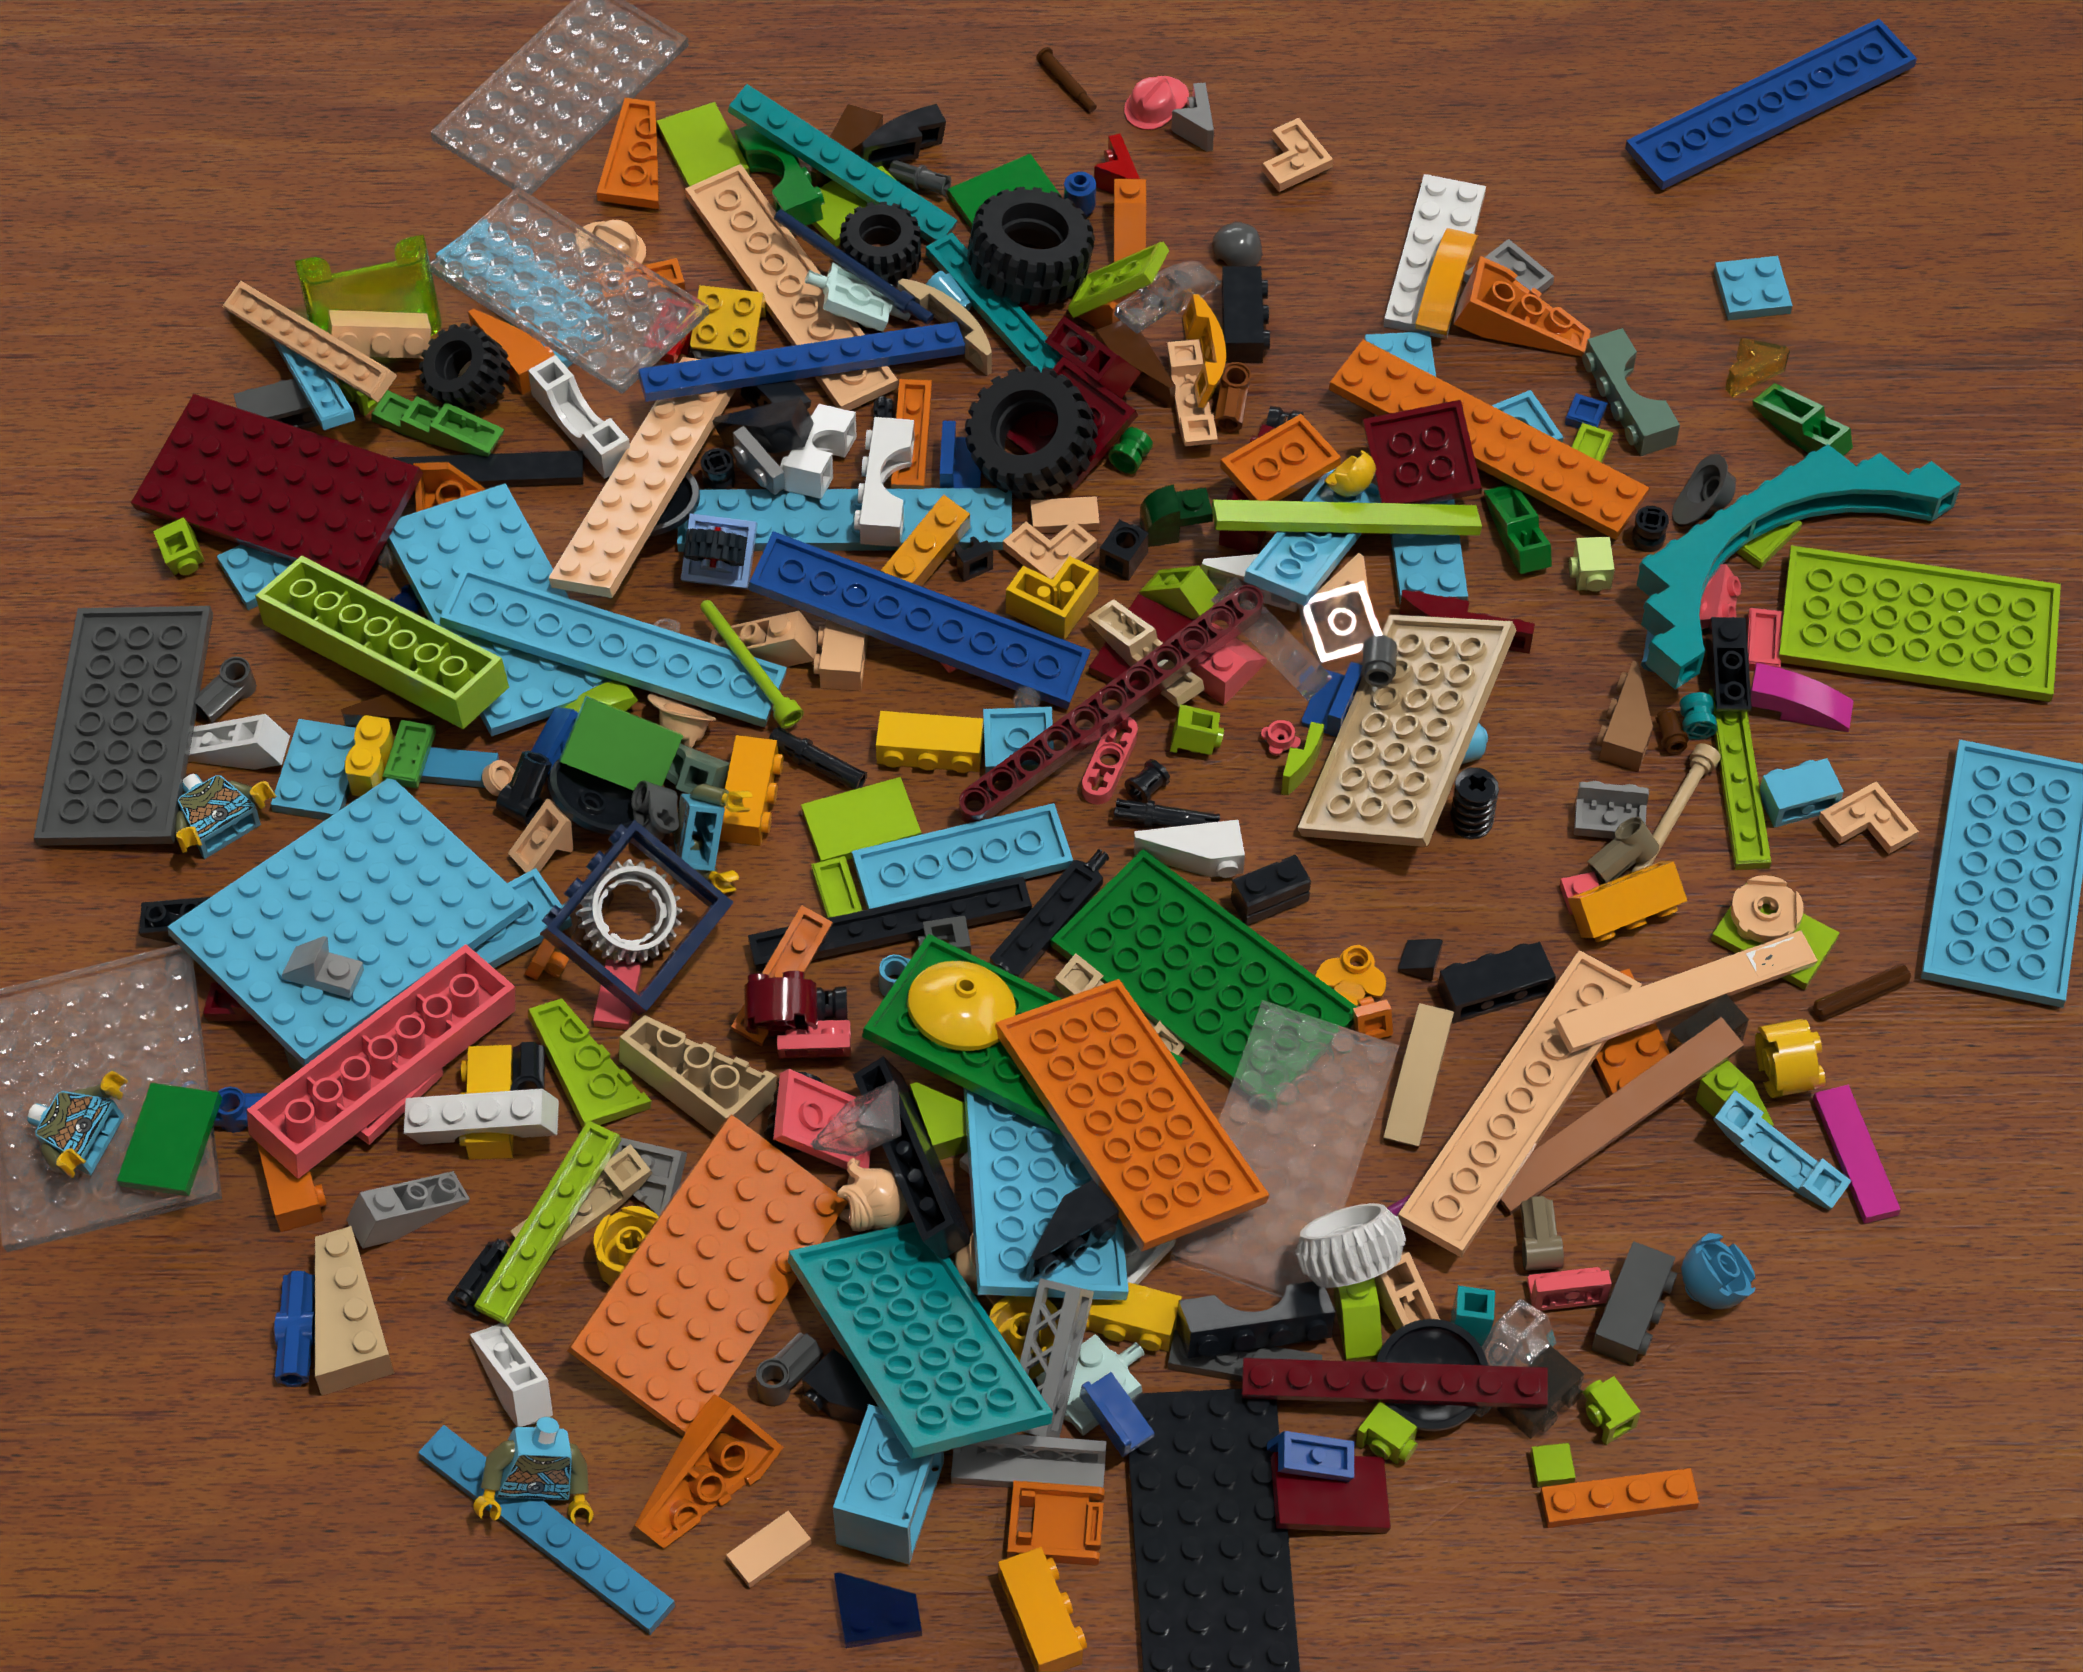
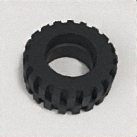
M1016 187L1013 191L1006 189L997 193V196L992 195L979 206L973 220L967 258L976 279H980V283L987 290L992 289L996 296L1002 299L1007 297L1016 304L1026 302L1028 306H1038L1039 303L1050 305L1056 303L1057 299L1063 301L1072 296V293L1077 292L1088 273L1095 236L1093 234V227L1085 213L1080 208L1076 209L1074 202L1068 198L1064 200L1060 198L1058 193L1050 191V193L1043 192L1042 188L1033 187L1032 190H1025V187ZM1018 243L1032 244L1043 249L1028 248Z
M1026 366L1024 372H1020L1018 368L1007 371L1008 376L1001 379L998 375L991 380L993 383L988 389L983 387L977 394L980 398L978 403L972 402L968 410L972 419L965 421V431L968 434L965 439L967 448L971 453V458L992 486H997L1003 492L1012 491L1016 498L1024 500L1029 498V494H1032L1036 500L1046 498V493L1051 491L1054 495H1057L1064 491L1062 486L1068 482L1071 485L1079 480L1077 476L1079 471L1085 472L1091 464L1087 457L1088 455L1093 456L1095 454L1097 444L1093 439L1098 436L1097 426L1094 423L1095 417L1078 388L1063 374L1057 375L1055 370L1046 367L1040 372L1037 366ZM1036 411H1047L1058 416V426L1053 438L1039 451L1028 455H1014L1005 451V440L1010 428L1024 415Z

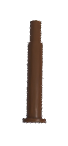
M1050 47L1043 48L1036 56L1038 63H1044L1074 98L1080 101L1089 112H1093L1097 105L1087 96V92L1052 55L1053 50Z

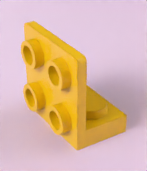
M699 285L696 303L698 313L692 328L691 348L732 354L754 352L756 350L760 317L766 318L767 310L764 293Z

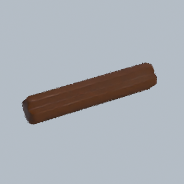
M1899 964L1815 1000L1813 1010L1820 1020H1825L1909 984L1911 973L1906 965Z

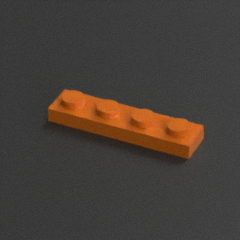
M899 379L896 419L914 420L915 442L911 467L900 469L892 474L891 489L924 490L932 380Z
M801 905L762 974H767L769 978L783 977V972L802 971L805 973L832 927L833 922ZM744 1003L731 1025V1030L762 1047L769 1036L768 1029L758 1028V1035L745 1030Z
M1691 1468L1541 1487L1540 1491L1547 1528L1698 1509L1699 1505Z

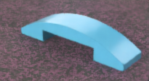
M1734 1090L1713 1118L1718 1127L1749 1158L1777 1180L1810 1201L1831 1210L1851 1183V1180L1823 1158L1817 1161L1761 1118L1764 1112Z

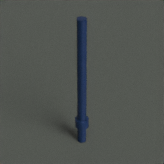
M780 209L775 214V221L894 302L893 306L904 314L910 313L926 325L932 321L934 314L915 302L916 298L907 291H899L784 210Z

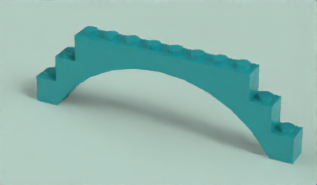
M1829 444L1818 451L1810 452L1801 462L1794 466H1788L1771 481H1764L1758 489L1749 495H1742L1725 510H1718L1711 519L1701 525L1693 526L1687 534L1678 540H1671L1662 550L1654 555H1647L1641 561L1636 586L1649 596L1643 607L1644 614L1641 625L1655 636L1648 647L1649 654L1646 665L1674 689H1677L1700 673L1705 654L1699 617L1702 596L1708 582L1718 571L1721 564L1750 540L1781 525L1813 516L1845 512L1887 513L1932 522L1954 507L1961 483L1932 461L1920 469H1913L1907 474L1881 453H1878L1869 460L1864 459L1855 466Z

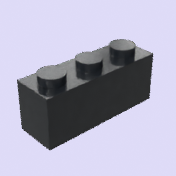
M1223 266L1221 292L1223 335L1226 345L1225 363H1263L1264 350H1270V330H1264V324H1269V305H1263V299H1268V280H1262L1261 266Z
M1540 942L1529 945L1523 943L1516 945L1509 951L1499 954L1488 953L1475 961L1464 964L1453 963L1447 966L1444 970H1440L1437 989L1446 1009L1454 1011L1452 1020L1454 1024L1548 996L1554 988L1556 975Z

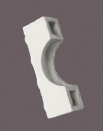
M556 355L529 369L528 374L533 397L577 448L583 451L584 456L605 479L611 476L626 449L630 448L629 438L611 418L603 421L592 411L582 396L574 375Z
M874 417L873 430H867L865 449L870 450L869 457L863 456L862 476H866L865 483H859L858 503H862V509L856 510L854 517V530H860V544L901 546L904 525V503L902 499L889 493L883 484L894 472L911 467L915 442L914 420Z
M544 1089L406 1098L404 1134L420 1144L455 1142V1139L461 1135L480 1132L504 1133L522 1138L556 1136L559 1100Z

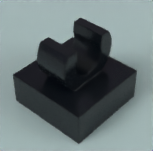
M973 536L970 538L971 547L965 550L961 548L959 543L955 544L957 573L963 582L993 570V549L987 540L980 543Z

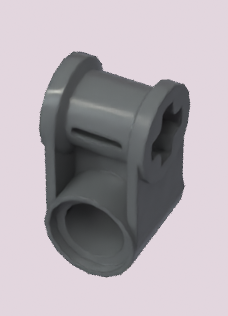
M645 780L640 781L635 787L631 798L634 820L663 843L664 837L667 834L674 833L679 827L677 793L672 789Z

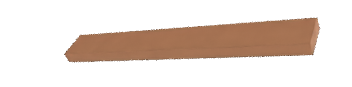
M1720 1017L1532 1151L1500 1199V1202L1511 1215L1520 1208L1522 1201L1538 1196L1744 1048V1044L1725 1020Z

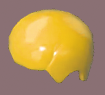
M1361 450V456L1358 458L1350 456L1324 480L1330 489L1339 496H1357L1371 484L1376 466L1372 457L1365 451Z

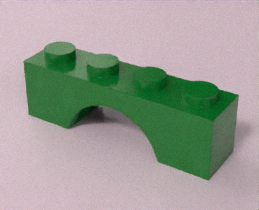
M749 125L734 130L736 143L750 172H769L782 178L781 182L772 190L776 213L782 209L805 226L823 219L821 205L825 204L822 192L818 186H812L810 174L805 166L800 167L798 157Z

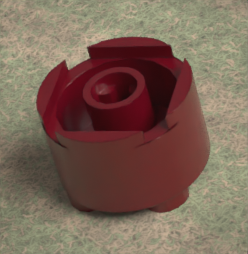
M786 971L783 972V977L769 978L767 974L748 975V983L744 986L745 1030L747 1032L758 1035V1028L768 1029L769 1036L785 1035V1031L790 1029H803L808 1033V1026L814 1030L818 1028L817 984L811 979H805L804 972Z

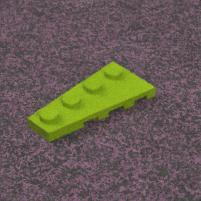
M562 998L528 1009V1018L541 1045L545 1047V1053L582 1128H584L588 1120L602 1125L651 1108L652 1101L644 1092H639L632 1084L633 1079L624 1069L620 1070L611 1060L608 1050L602 1044H597L590 1036V1030Z

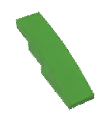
M389 390L386 391L371 414L373 422L409 437L455 451L487 457L504 434L503 428L445 402L443 407H439L418 396L413 401H410Z

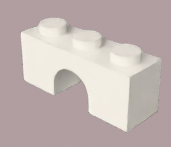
M818 404L811 416L814 425L805 447L791 450L788 457H783L780 467L784 471L785 491L822 499L833 480L832 455L845 458L857 438L856 412Z

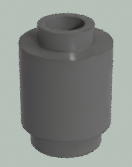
M1375 635L1369 637L1363 643L1362 674L1365 677V681L1372 686L1382 687L1388 685L1396 674L1397 644L1390 637Z

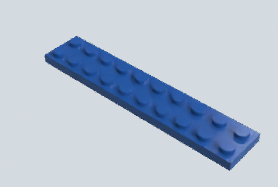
M1877 19L1626 140L1625 149L1657 186L1663 190L1915 67L1917 58L1880 19Z
M774 531L769 538L748 586V590L1067 710L1091 651L1090 649Z

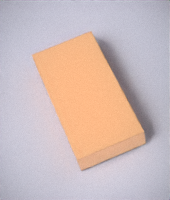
M1097 496L1031 500L1032 527L1040 533L1061 532L1074 521L1085 531L1099 530Z
M787 1511L726 1554L727 1561L746 1585L751 1588L812 1543L808 1534L791 1513Z

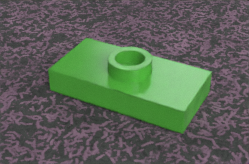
M401 720L384 770L383 781L387 778L393 779L401 786L418 789L436 734L435 725Z

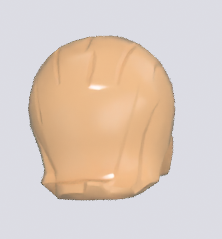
M855 1158L850 1159L847 1163V1172L849 1173L847 1185H843L837 1194L839 1198H845L848 1201L850 1209H844L839 1215L840 1219L847 1222L851 1229L857 1232L869 1229L882 1230L897 1226L906 1216L908 1206L894 1173L882 1168L859 1167V1160Z

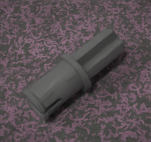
M899 161L891 163L889 173L896 180L912 184L914 189L920 190L923 188L945 196L947 189L951 187L952 180L949 175L933 172L924 165L916 167Z

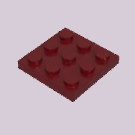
M1063 356L1052 370H1055L1057 375L1063 374L1078 388L1095 417L1094 423L1098 431V436L1093 439L1097 444L1095 454L1093 456L1088 455L1087 457L1091 464L1085 472L1079 471L1077 474L1079 480L1073 485L1069 482L1067 483L1068 486L1075 490L1137 418L1138 413ZM1036 411L1024 415L1013 424L1006 438L1026 454L1035 453L1045 447L1053 438L1058 426V416L1047 411Z
M1461 400L1363 419L1369 453L1376 466L1375 480L1381 503L1432 504L1482 494L1481 482Z

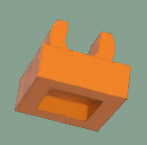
M543 938L524 974L537 981L542 971L545 970L551 976L559 978L569 958L560 952L554 951L555 946Z
M1372 996L1358 999L1359 1007L1353 1008L1354 1034L1358 1043L1362 1044L1393 1035L1392 1008L1387 999L1374 1002Z

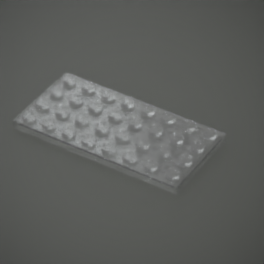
M572 0L430 131L431 139L519 194L529 198L621 110L624 98H634L689 46L688 37L625 0Z
M518 187L429 264L431 273L621 394L639 379L638 369L652 367L709 315L707 304Z
M1262 1000L1219 1123L1269 1193L1268 1201L1264 1205L1176 1238L1170 1260L1281 1298L1285 1295L1286 1285L1313 1281L1306 1274H1303L1295 1252L1299 1243L1300 1231L1313 1220L1345 1208L1399 1050V1045Z

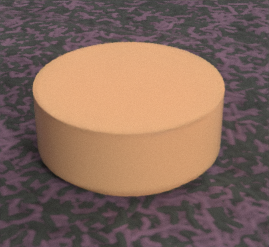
M496 760L492 762L482 772L485 788L491 794L499 796L502 789L511 782L515 770L506 761Z

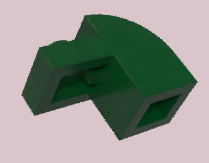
M1174 484L1168 485L1149 494L1140 506V525L1144 531L1149 533L1148 547L1179 543L1180 527L1213 522V513L1206 487L1176 492Z

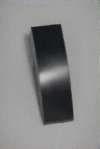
M934 104L918 108L887 122L862 143L860 157L873 166L878 167L891 164L893 161L903 162L917 159L920 148L942 144L946 120L938 105Z

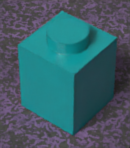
M1458 1285L1451 1311V1323L1468 1331L1481 1347L1487 1348L1494 1322L1495 1290Z

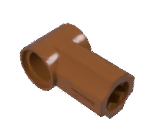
M1239 362L1227 364L1221 376L1214 418L1215 426H1218L1221 431L1233 432L1242 429L1251 371L1245 364Z

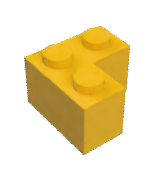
M1071 556L1067 558L1053 579L1022 566L1006 588V613L1065 640L1098 594L1099 569Z

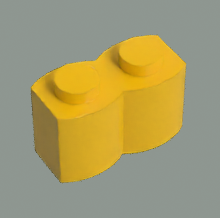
M365 715L356 726L354 733L355 745L350 749L345 760V772L352 795L362 796L383 782L384 770L394 743L389 719Z

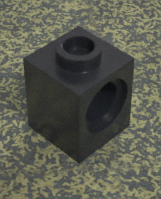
M1119 519L1100 547L1099 568L1129 581L1148 553L1149 533L1135 524H1128Z

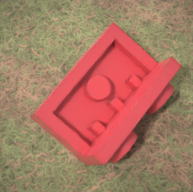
M1721 564L1704 591L1699 613L1701 629L1709 627L1711 617H1737L1735 608L1737 596L1741 594V584L1739 578L1734 576L1727 564Z

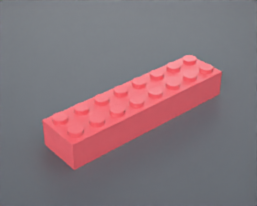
M465 944L248 1108L249 1135L299 1179L461 1054L468 1046L474 1044L514 1013L515 986Z

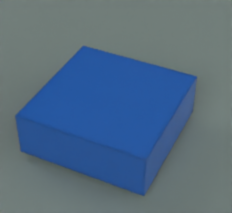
M1576 393L1566 416L1565 425L1580 429L1581 424L1585 423L1599 428L1606 411L1607 402Z

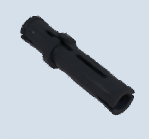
M779 726L772 731L769 739L777 740L778 750L792 757L794 763L798 765L805 764L853 790L862 788L867 779V772L814 746L813 741L808 738L801 739Z
M1117 798L1114 820L1145 824L1144 828H1151L1152 825L1168 828L1219 822L1220 814L1155 805V801L1148 800V803Z

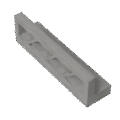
M1040 1278L1020 1364L1026 1373L1029 1374L1030 1368L1039 1362L1041 1363L1046 1376L1044 1383L1038 1386L1037 1389L1053 1411L1052 1423L1022 1432L1044 1437H1060L1094 1291ZM1049 1288L1066 1292L1062 1308L1052 1315L1045 1304ZM1049 1325L1055 1335L1053 1346L1042 1352L1036 1341L1038 1332Z
M1010 1434L953 1449L951 1483L1013 1488V1480L1103 1488L1106 1441Z

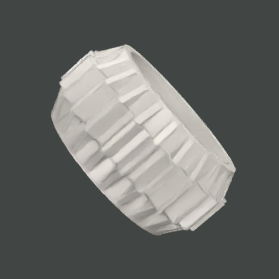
M631 859L625 861L623 866L619 861L612 863L611 869L608 868L580 902L583 908L576 912V915L582 917L583 921L578 925V928L585 929L586 932L583 939H590L593 943L591 950L600 949L603 951V959L609 955L613 956L614 963L616 964L624 958L627 965H630L635 961V958L640 963H643L648 959V955L653 959L659 955L658 949L665 950L668 948L667 940H672L677 936L672 928H677L681 925V922L676 919V915L680 914L682 909L676 907V901L680 899V896H674L672 889L675 885H668L665 881L667 875L663 874L660 876L657 874L656 866L650 869L645 868L644 861L639 862L636 866H634ZM616 880L602 891L606 883ZM631 884L638 886L642 891H650L649 898L654 902L656 908L655 925L650 929V933L644 935L641 939L631 941L621 939L615 933L608 934L610 930L609 926L603 921L602 903L603 899L608 895V891L613 890L617 885ZM652 936H654L650 943L640 945Z
M1377 1203L1360 1204L1328 1213L1307 1224L1300 1231L1299 1243L1295 1252L1303 1274H1306L1318 1286L1325 1288L1342 1287L1369 1280L1396 1266L1401 1260L1406 1237L1399 1217H1395L1384 1205Z

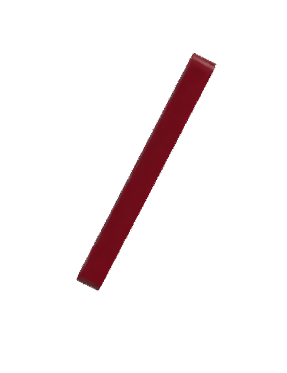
M1243 585L1237 588L968 786L959 798L961 819L968 824L992 818L1256 623L1261 616L1263 607L1261 591L1252 585ZM1248 600L1253 602L1256 607L1251 610H1245L1239 606V603ZM1216 620H1222L1229 627L1224 630H1218L1212 626V623ZM1189 640H1196L1201 643L1202 647L1197 650H1191L1185 646V643ZM1170 660L1174 663L1175 667L1170 670H1164L1158 666V662ZM1134 680H1143L1148 686L1143 690H1137L1130 683ZM1107 700H1116L1121 706L1116 710H1109L1104 707L1103 703ZM1080 720H1089L1094 726L1089 730H1081L1076 726V723ZM1053 740H1061L1066 744V747L1056 751L1051 749L1048 744ZM1026 760H1033L1038 763L1039 767L1033 771H1027L1021 767V764ZM999 780H1005L1011 784V787L1006 791H998L993 785ZM972 800H977L984 807L980 811L973 812L966 808V804Z

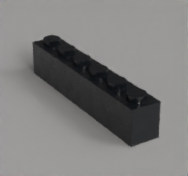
M882 1056L853 1074V1077L923 1243L943 1260L970 1244L971 1233L936 1151L931 1144L903 1075Z

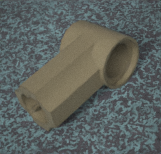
M1633 817L1621 823L1615 831L1616 838L1587 861L1588 867L1592 872H1595L1596 877L1603 884L1618 878L1634 863L1642 864L1649 861L1659 851V844L1641 818Z
M1534 1196L1526 1201H1522L1520 1210L1524 1233L1522 1239L1524 1270L1562 1269L1564 1264L1563 1242L1561 1236H1557L1553 1200L1546 1199L1544 1196Z

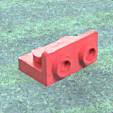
M818 1021V1028L814 1030L808 1026V1033L803 1029L786 1030L785 1035H777L779 1059L851 1057L850 1021Z
M1599 1267L1532 1274L1527 1279L1533 1312L1607 1303L1612 1284L1609 1270L1601 1271Z

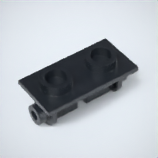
M497 1239L495 1242H488L449 1295L447 1301L478 1318L481 1312L477 1311L474 1305L507 1253L508 1244L501 1239Z

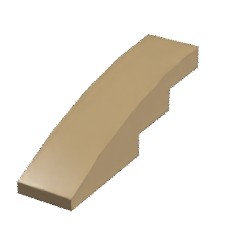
M1114 599L1087 616L1089 623L1130 667L1163 644V642L1158 640L1155 628ZM1170 660L1158 662V666L1164 670H1170L1175 667L1174 663ZM1189 671L1162 691L1161 694L1179 707L1180 704L1183 705L1205 690L1203 680Z
M1419 1003L1383 1137L1385 1140L1417 1148L1420 1147L1454 1011Z

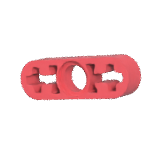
M1127 717L1104 734L1098 743L1082 779V795L1091 804H1104L1111 799L1137 742L1138 727L1135 720L1131 717ZM1122 729H1126L1127 733H1124L1122 735L1120 745L1117 744L1116 733H1120ZM1106 754H1114L1119 758V762L1109 766L1103 764L1100 758ZM1099 776H1104L1103 787H1099L1098 791L1092 790V787L1097 785Z

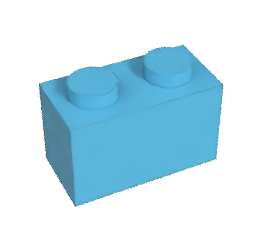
M1828 758L1818 761L1808 760L1799 766L1785 770H1772L1763 775L1760 785L1762 804L1774 828L1819 816L1821 811L1841 801L1844 793Z

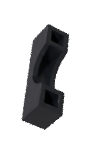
M1314 1281L1286 1285L1285 1295L1277 1305L1258 1312H1247L1231 1308L1220 1301L1215 1295L1179 1300L1176 1329L1189 1359L1332 1338L1335 1310L1326 1288L1320 1287Z

